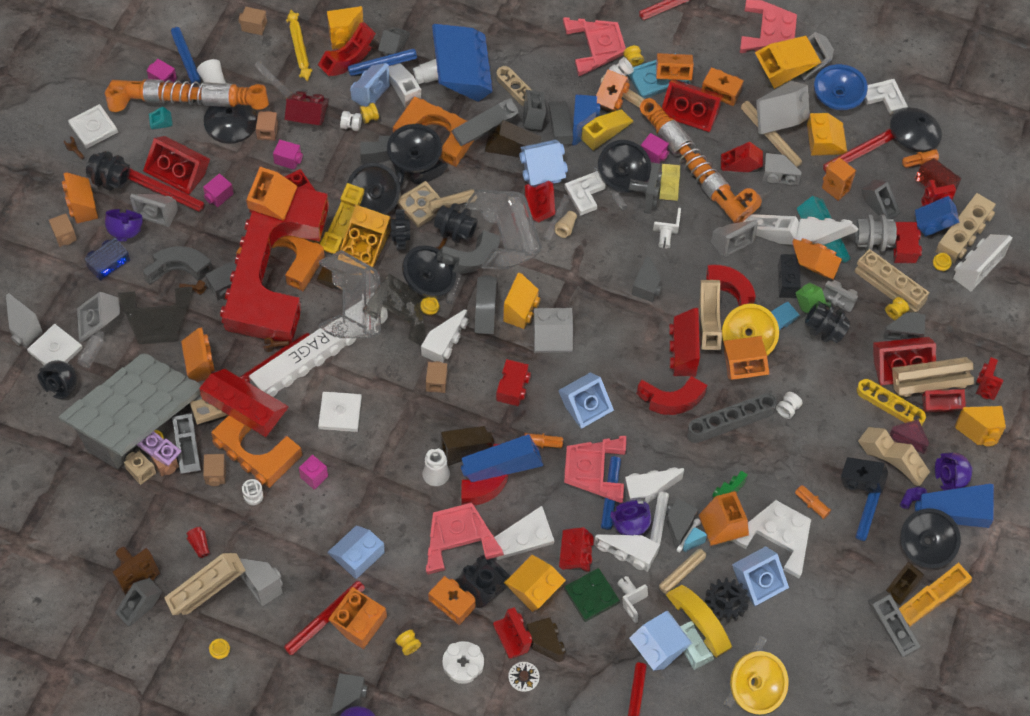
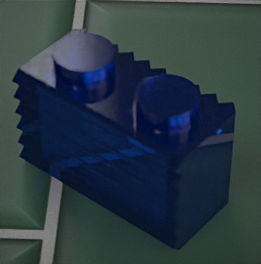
M113 238L112 240H106L96 251H90L84 260L90 271L102 281L109 274L129 262L130 257L125 247L116 238Z

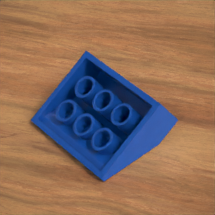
M433 24L432 30L439 84L477 102L493 92L485 34L469 27Z

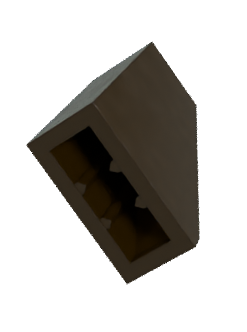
M502 120L488 136L485 152L520 158L521 147L540 143L542 136Z
M485 426L441 432V450L445 453L448 466L462 462L463 457L491 448L492 443H494L492 433L487 432Z

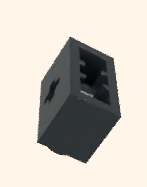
M780 255L778 262L779 298H797L796 292L801 288L800 264L797 255Z
M847 457L841 474V480L844 487L850 490L859 489L869 493H882L887 480L888 470L883 462Z

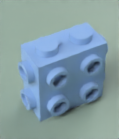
M558 140L521 147L522 152L519 153L521 163H524L525 170L522 171L523 178L531 186L537 187L548 180L552 183L561 182V179L566 178L565 172H568L566 162H563L562 156L565 154L564 146Z

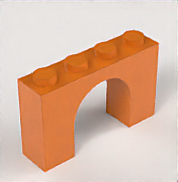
M415 96L393 126V132L408 124L443 126L450 132V136L442 146L441 158L446 163L457 167L473 143L471 141L460 146L451 132L456 127L467 122V120Z
M282 237L274 243L272 248L287 247L296 254L294 262L285 274L286 283L304 291L325 258L324 247L319 243H312L300 237ZM239 247V249L237 250L236 255L237 253L240 254L242 249L241 247Z
M228 416L211 432L212 442L218 449H224L231 460H237L245 472H251L261 485L265 484L270 488L302 457L301 447L288 436L266 454L253 455L246 452L241 447V442L251 428Z

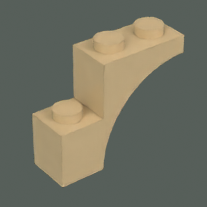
M701 280L700 345L701 349L721 350L720 280Z
M868 427L858 440L867 455H872L889 462L903 472L916 486H920L930 473L913 445L895 443L886 429Z

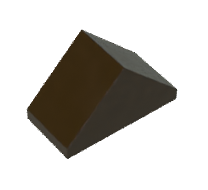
M907 562L886 591L891 594L895 602L901 605L920 585L925 574L913 564Z

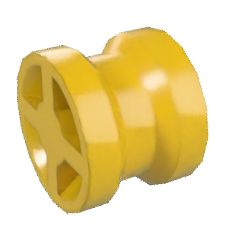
M633 45L624 50V57L633 67L644 62L639 46Z
M370 103L366 107H359L365 124L369 123L370 120H379L378 111L374 103Z
M896 297L892 304H888L885 308L887 315L893 320L898 319L910 310L907 302L900 297Z
M413 630L405 631L396 639V643L402 647L404 655L412 654L422 645L420 640L415 638Z

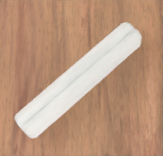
M659 492L650 537V540L658 544L661 542L669 494L666 492Z

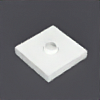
M100 104L68 120L69 125L86 149L118 133L116 126Z
M54 324L27 350L28 353L45 365L54 360L68 363L83 347Z
M323 392L319 429L358 432L362 395Z

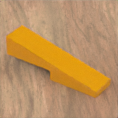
M958 562L930 586L927 585L899 608L908 626L910 627L972 582V577Z

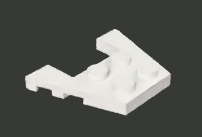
M775 500L748 522V536L730 541L747 549L756 533L792 553L783 570L800 578L811 519Z

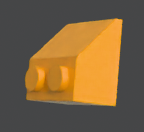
M362 6L327 11L332 50L340 49L347 44L360 22H363Z
M810 113L807 131L811 156L842 155L847 152L843 123L829 113Z
M518 272L505 299L503 322L525 329L527 323H531L534 315L532 311L534 308H538L541 298L538 297L539 289L522 273Z
M1002 406L963 407L956 421L955 428L977 445L993 446L998 443L1006 428Z
M531 555L504 583L533 612L539 609L566 580L553 566Z

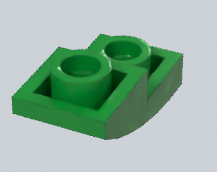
M740 471L738 476L734 475L729 484L724 482L721 488L717 486L712 497L715 498L716 496L734 491L737 494L745 484L748 474Z

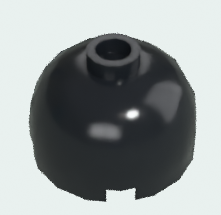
M61 360L46 363L39 369L40 373L37 374L42 388L46 392L52 391L55 393L52 397L62 400L67 398L77 385V375L73 366Z

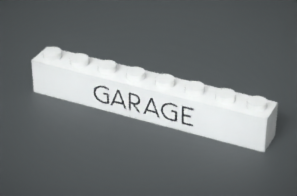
M372 293L249 375L250 384L274 397L279 390L289 387L294 380L305 376L309 370L315 366H320L327 358L335 356L345 346L353 344L358 337L368 334L376 325L383 324L388 318L387 308Z

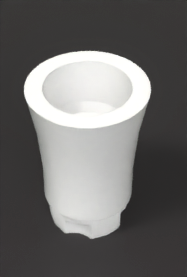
M207 60L198 66L197 72L203 82L226 83L219 60Z
M436 59L413 68L418 84L438 80Z
M439 448L429 450L425 457L422 475L425 482L431 486H441L450 477L445 453Z

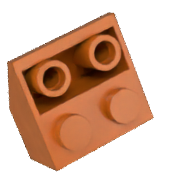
M260 167L246 199L248 209L284 220L297 186L278 172Z
M68 172L64 173L65 181H62L70 216L75 217L76 224L98 219L89 179Z
M804 238L801 241L793 239L792 243L800 265L821 276L834 279L842 261L841 258L836 256L837 252L827 249L822 244H813Z
M198 328L181 341L187 376L196 382L205 381L211 372L215 371L208 334L204 335L203 329Z
M762 336L723 341L728 379L769 375L768 359Z
M735 491L716 496L699 514V519L707 534L710 546L749 535L748 519Z
M352 587L330 616L329 621L348 640L364 649L387 618V612L385 607Z

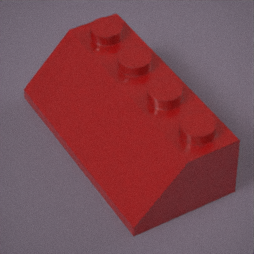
M226 369L210 374L199 388L202 400L264 437L269 434L289 408L286 404Z

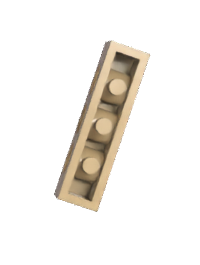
M976 193L960 214V223L952 225L941 239L936 253L948 254L954 264L958 258L962 259L967 252V246L971 247L977 238L975 235L977 233L981 234L986 226L984 223L986 221L990 222L995 214L993 210L996 204Z

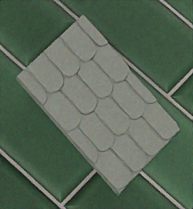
M144 353L136 357L125 368L122 367L83 399L75 402L59 416V419L77 431L90 454L118 470L126 461V456L136 449L140 441L200 395L199 388L201 385L184 376L181 372L175 371L168 365L159 362L151 355Z

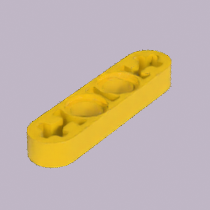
M863 379L859 382L857 394L861 398L911 427L919 428L924 424L926 414L922 409L872 380ZM866 386L869 387V390H863ZM885 395L888 401L881 402L877 396ZM900 404L905 410L898 412L894 406ZM916 415L919 416L917 421L913 419Z

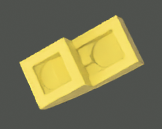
M662 164L659 199L678 201L680 165Z

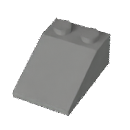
M790 81L756 100L759 134L799 125L809 119L808 85Z

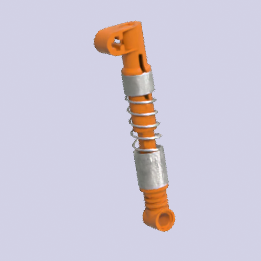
M144 79L143 81L112 80L105 91L108 109L111 112L124 110L130 99H142L144 102L153 103L171 101L172 104L175 101H180L181 104L189 102L190 105L193 103V100H197L198 105L203 103L206 106L235 107L240 104L251 105L256 110L264 109L269 104L266 87L261 84L244 88L237 87L236 84L203 82L199 85L198 82H194L191 85L188 81L182 84L180 81L173 83L167 80L164 83L163 80ZM197 83L199 87L192 86L193 84Z
M647 98L641 102L640 111L656 128L658 137L669 143L668 148L674 156L682 155L679 162L687 160L685 169L691 171V176L697 178L696 182L702 184L701 188L712 201L718 203L733 223L743 222L761 206L762 199L760 195L751 188L744 189L735 196L730 190L729 183L716 169H712V163L707 162L706 156L701 155L700 149H695L696 145L674 119L668 117L655 100ZM654 106L653 110L651 112H648L649 109ZM695 150H698V151L700 152V154H699V153L695 154L694 151H695ZM743 201L748 205L747 208L741 204Z

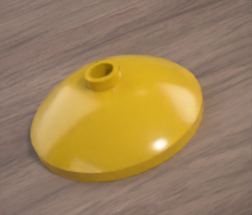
M744 304L736 307L727 315L722 326L723 341L762 336L766 354L769 355L773 351L779 339V326L776 318L768 309L757 304ZM748 328L752 331L751 335L749 336L745 334V331Z
M754 651L744 655L736 663L731 674L730 687L733 698L743 710L753 714H767L778 708L788 691V674L781 660L775 655L764 651ZM754 678L755 683L752 685L751 680Z

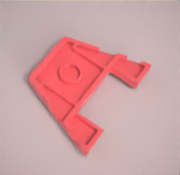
M746 0L745 12L762 14L760 38L742 36L740 53H746L747 50L758 51L771 43L795 38L797 14L762 0Z
M568 17L563 18L566 34L585 32L592 56L575 59L578 76H582L624 55L623 52L626 47L618 22L599 20L587 22L585 19H578L576 21L570 20Z
M619 436V439L610 440V438L603 439L599 443L592 444L587 442L567 446L564 483L623 503L624 484L603 482L605 453L625 455L626 436Z
M472 503L433 512L428 563L426 565L428 575L445 570L441 552L443 550L482 541L486 560L504 555L502 548Z

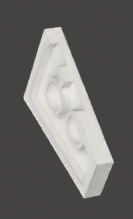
M542 506L494 537L504 553L503 556L496 557L497 560L554 544V538Z

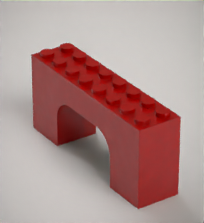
M297 187L284 220L253 210L249 211L251 217L245 223L246 235L242 236L240 241L242 249L240 254L237 253L235 259L237 267L235 271H232L230 282H232L231 288H227L225 294L226 306H222L220 312L225 331L261 339L269 337L277 342L289 341V344L293 342L301 314L300 298L270 291L262 285L272 246L278 239L285 236H295L320 242L329 210L327 193Z

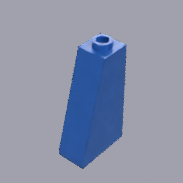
M528 434L463 457L461 470L464 477H468L471 482L538 468L543 466V462L537 445Z
M994 484L922 494L919 501L915 502V512L926 508L938 509L948 514L957 525L989 528L993 522Z

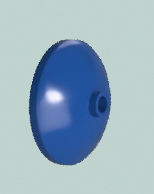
M843 64L825 67L817 74L814 81V92L817 98L824 105L836 110H848L857 107L864 101L868 91V84L863 74L857 69Z

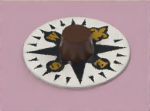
M519 662L510 669L509 682L518 691H530L539 682V671L529 662Z

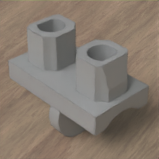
M836 280L832 282L827 281L823 290L825 300L834 303V308L838 306L851 312L858 298L857 291L853 289H848L847 291L841 288V283Z

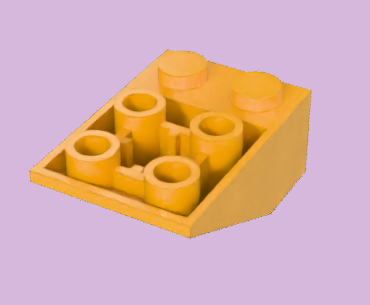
M807 36L771 43L755 52L774 89L821 63Z
M356 205L338 258L373 269L389 237L391 219L394 218Z

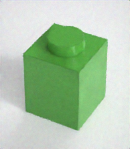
M812 283L804 285L796 292L801 311L808 313L818 301L826 304L822 288Z

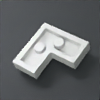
M895 79L868 85L867 95L864 99L867 105L884 101L890 115L899 109L908 107Z
M598 171L565 183L564 188L581 216L597 209V204L591 194L604 190L606 185Z

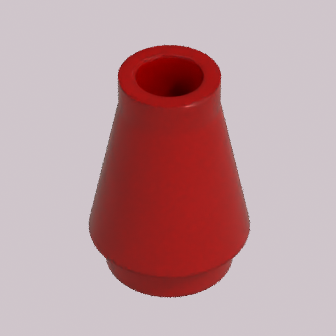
M201 527L189 530L186 533V539L198 555V558L208 556L210 552L205 531Z

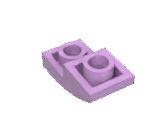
M154 431L137 444L138 447L166 466H169L181 453L179 448L169 440L161 438Z

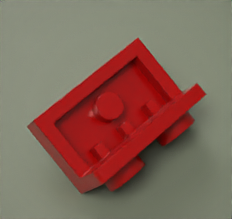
M933 179L929 180L924 195L921 198L922 206L947 196L953 200L956 192L954 184L936 188Z
M548 180L537 187L529 184L525 185L526 215L538 223L555 215L553 183Z
M992 357L988 364H983L981 372L977 377L976 383H979L976 394L984 399L994 400L1003 383V379L993 376L998 360Z
M581 527L563 530L559 567L562 570L581 568L585 572L590 571L594 537L587 529Z
M515 607L507 609L505 617L493 623L509 659L528 653L532 643L531 634L525 630L523 618L520 613H517Z

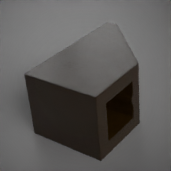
M548 617L527 624L526 631H529L531 634L532 649L550 659L562 662L563 654L566 651L563 642L558 640L557 635H559L556 623H552L551 618Z

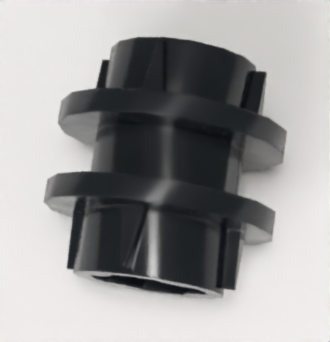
M103 151L98 154L94 153L87 162L86 177L91 178L92 184L96 186L103 184L104 189L108 191L114 188H123L130 175V165L125 163L122 156L116 155L113 157V154L109 151Z
M457 203L452 204L451 207L442 205L434 221V227L440 229V236L447 238L452 234V241L456 244L461 239L470 241L478 224V219L471 217L472 210L465 208L462 212H459L460 205Z
M818 301L812 306L805 318V323L810 327V334L816 336L821 332V341L825 343L829 340L835 343L841 341L851 323L845 317V310L840 308L834 312V303L828 302L824 304Z

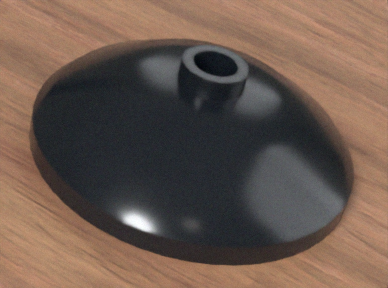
M239 104L235 107L209 106L204 115V127L207 134L214 140L221 143L234 144L246 140L254 133L258 116L256 110L251 105Z
M911 107L902 108L896 111L890 120V130L894 138L910 150L917 152L931 151L941 141L942 131L939 123L924 110Z
M408 124L392 133L387 143V154L390 161L397 168L406 172L418 173L432 168L439 161L442 154V143L440 137L433 129L421 124Z
M617 140L608 144L600 153L598 172L602 181L612 190L620 193H633L636 191L629 190L631 179L647 182L651 173V161L646 151L637 143L629 140ZM619 168H622L624 170V173H621L619 171Z
M380 163L363 164L355 169L348 179L347 183L365 190L360 204L361 207L387 215L396 207L400 199V181L395 172L386 165ZM375 188L379 189V193L377 195L374 194Z
M423 245L411 249L404 257L402 263L404 279L420 295L431 298L441 297L447 294L455 284L456 272H453L454 265H447L442 263V261L436 260L437 253L440 250L432 246Z
M926 508L914 512L905 520L900 532V543L905 555L914 564L923 568L934 569L947 565L956 557L961 544V535L956 522L948 514L938 509ZM925 537L930 539V544L925 543Z

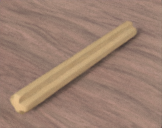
M746 101L742 104L741 109L758 127L757 110L749 101ZM776 131L764 133L782 155H785L796 167L801 165L802 160Z

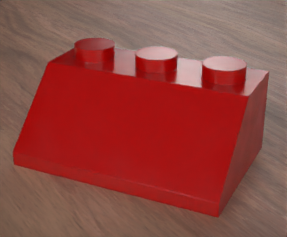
M671 80L662 109L668 117L675 121L710 132L724 95L678 80Z
M166 136L154 138L143 171L186 194H191L205 176L210 158Z
M693 308L674 316L673 324H669V335H672V340L669 341V352H673V357H670L669 368L673 369V376L696 377L700 360L699 309Z
M930 337L873 342L874 364L879 384H893L892 368L935 362L936 343Z

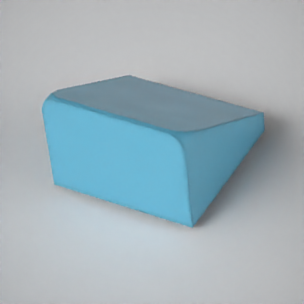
M696 527L693 528L684 542L683 551L687 552L705 543L707 534Z

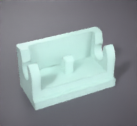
M690 621L680 626L692 642L683 651L692 668L695 670L713 661V654L707 649L696 631L694 623Z

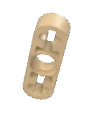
M507 66L499 67L496 72L497 81L524 107L525 92L531 89L511 68ZM518 84L520 85V88L513 89L511 88V85Z

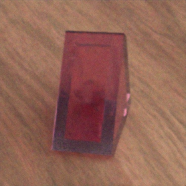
M919 419L893 426L890 432L893 441L912 444L919 453L924 454L929 445Z

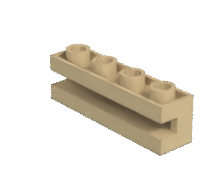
M869 249L858 260V266L854 272L892 300L896 297L904 299L910 308L908 312H918L926 303L930 292Z
M967 357L894 367L892 368L893 389L900 396L907 397L911 396L912 393L919 392L922 394L927 390H949L952 387L966 388L967 385L974 384V377L970 374V370H973V362Z
M222 553L164 598L172 615H179L180 613L188 615L246 570L237 553Z

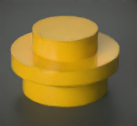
M939 253L934 257L933 266L937 270L946 271L951 267L952 261L948 254Z
M426 297L421 301L420 308L423 313L434 315L439 310V303L436 298Z
M215 639L209 646L210 655L215 659L225 658L230 652L229 643L224 639Z

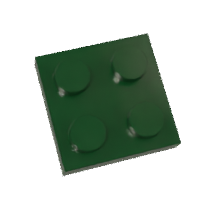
M599 568L564 586L566 594L584 622L620 603L619 598Z

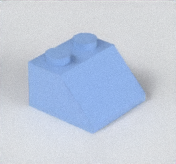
M386 63L372 65L368 70H365L361 78L354 82L350 88L351 100L365 107L369 106L370 103H375L390 86L389 65Z
M591 372L558 390L565 408L581 429L614 411L601 377Z
M357 525L328 551V554L355 579L385 553L384 543L370 530Z
M766 546L732 564L739 584H743V590H748L747 596L750 597V601L754 606L789 588L778 554Z
M665 611L645 623L629 637L653 671L665 669L692 644L669 611Z

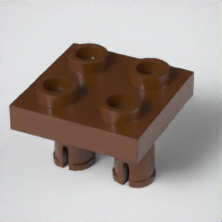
M125 547L119 548L115 553L121 561V566L115 569L113 574L125 596L133 583L148 578L153 581L160 574L153 556L147 548L134 557Z

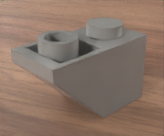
M766 153L763 181L799 185L801 171L785 155Z

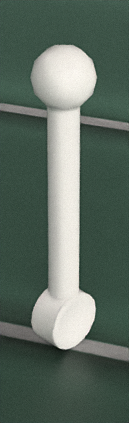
M698 518L693 520V525L682 543L678 546L677 552L680 553L682 551L684 542L692 529L701 524Z

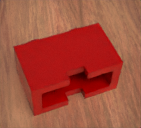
M895 222L896 248L893 249L894 263H916L918 257L922 255V246L919 245L921 233L920 229H917V222Z
M506 359L502 372L504 375L500 379L496 392V401L519 406L520 400L525 398V383L529 384L531 372H528L529 364Z
M965 389L924 391L922 393L923 411H962L963 407H966Z

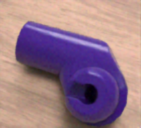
M923 487L908 489L900 506L904 509H909L912 501L919 500L922 494L927 493V490Z

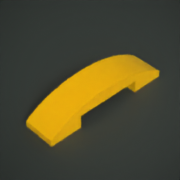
M349 183L346 184L340 198L339 208L328 232H325L320 243L324 247V251L334 255L339 252L356 205L360 206L365 191L363 188Z
M680 585L666 594L677 610L683 609L706 637L704 643L716 658L732 648L721 623L698 595L684 585Z

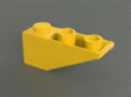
M622 109L596 117L582 127L581 140L594 151L633 123V120Z

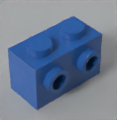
M949 196L915 210L917 226L925 237L960 223L957 207Z

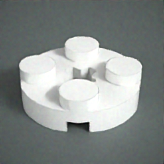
M465 641L452 643L443 655V669L454 682L470 683L483 671V654L479 646ZM466 658L469 663H466L465 667H461V663H457L458 660Z

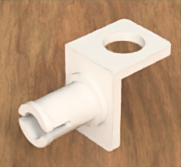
M678 208L676 224L654 222L653 231L660 232L658 244L660 248H663L664 241H666L665 248H670L671 233L678 234L681 208Z
M626 576L624 577L625 582L623 579H620L618 582V586L626 594L623 596V608L634 623H637L638 613L633 604L648 596V587L645 584L636 589L629 577Z

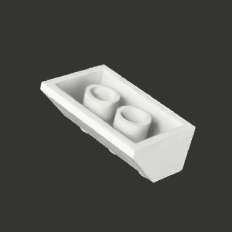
M990 234L986 239H981L976 246L977 249L975 251L971 250L967 254L966 260L959 262L955 267L956 273L953 279L969 291H972L1004 258L1013 237L1010 235Z

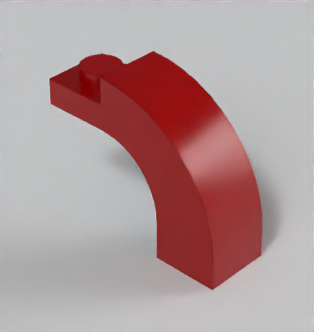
M360 22L347 44L338 50L325 51L318 66L328 76H337L347 72L348 66L360 63L372 48L369 44L376 33L365 22Z
M707 266L706 280H720V291L728 292L734 296L738 306L754 304L756 298L754 288L742 273L728 266Z
M690 376L681 389L666 392L641 380L637 387V395L642 400L650 402L649 410L664 415H677L685 413L698 405L705 396L708 385Z
M509 474L476 482L462 480L461 505L472 503L476 506L494 499L503 490Z

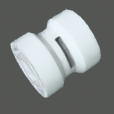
M625 57L620 59L617 65H612L609 70L624 76L634 72L633 66Z
M343 111L340 128H352L353 131L359 132L362 114H351L349 111Z
M787 392L783 397V401L776 405V410L784 418L791 419L795 414V410L799 409L803 402L795 393Z
M255 479L247 480L242 486L244 500L249 505H257L263 500L262 485Z

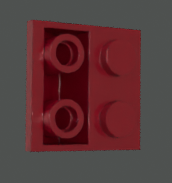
M296 91V93H293L286 99L284 120L313 125H321L323 123L329 98H324L322 94L309 96L306 95V92Z

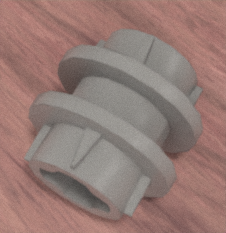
M867 214L865 219H858L855 226L858 228V231L855 232V242L858 247H865V250L868 251L869 249L872 250L873 245H877L878 250L883 252L886 247H893L895 245L896 223L894 219H886V216L881 214L878 221H874L872 214Z

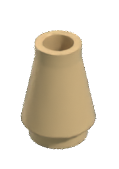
M568 211L555 224V233L558 236L566 238L571 235L577 218L576 213Z

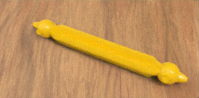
M290 10L286 21L290 22L289 27L298 65L301 69L299 77H303L308 81L312 69H308L309 62L300 24L297 21L299 13H294Z

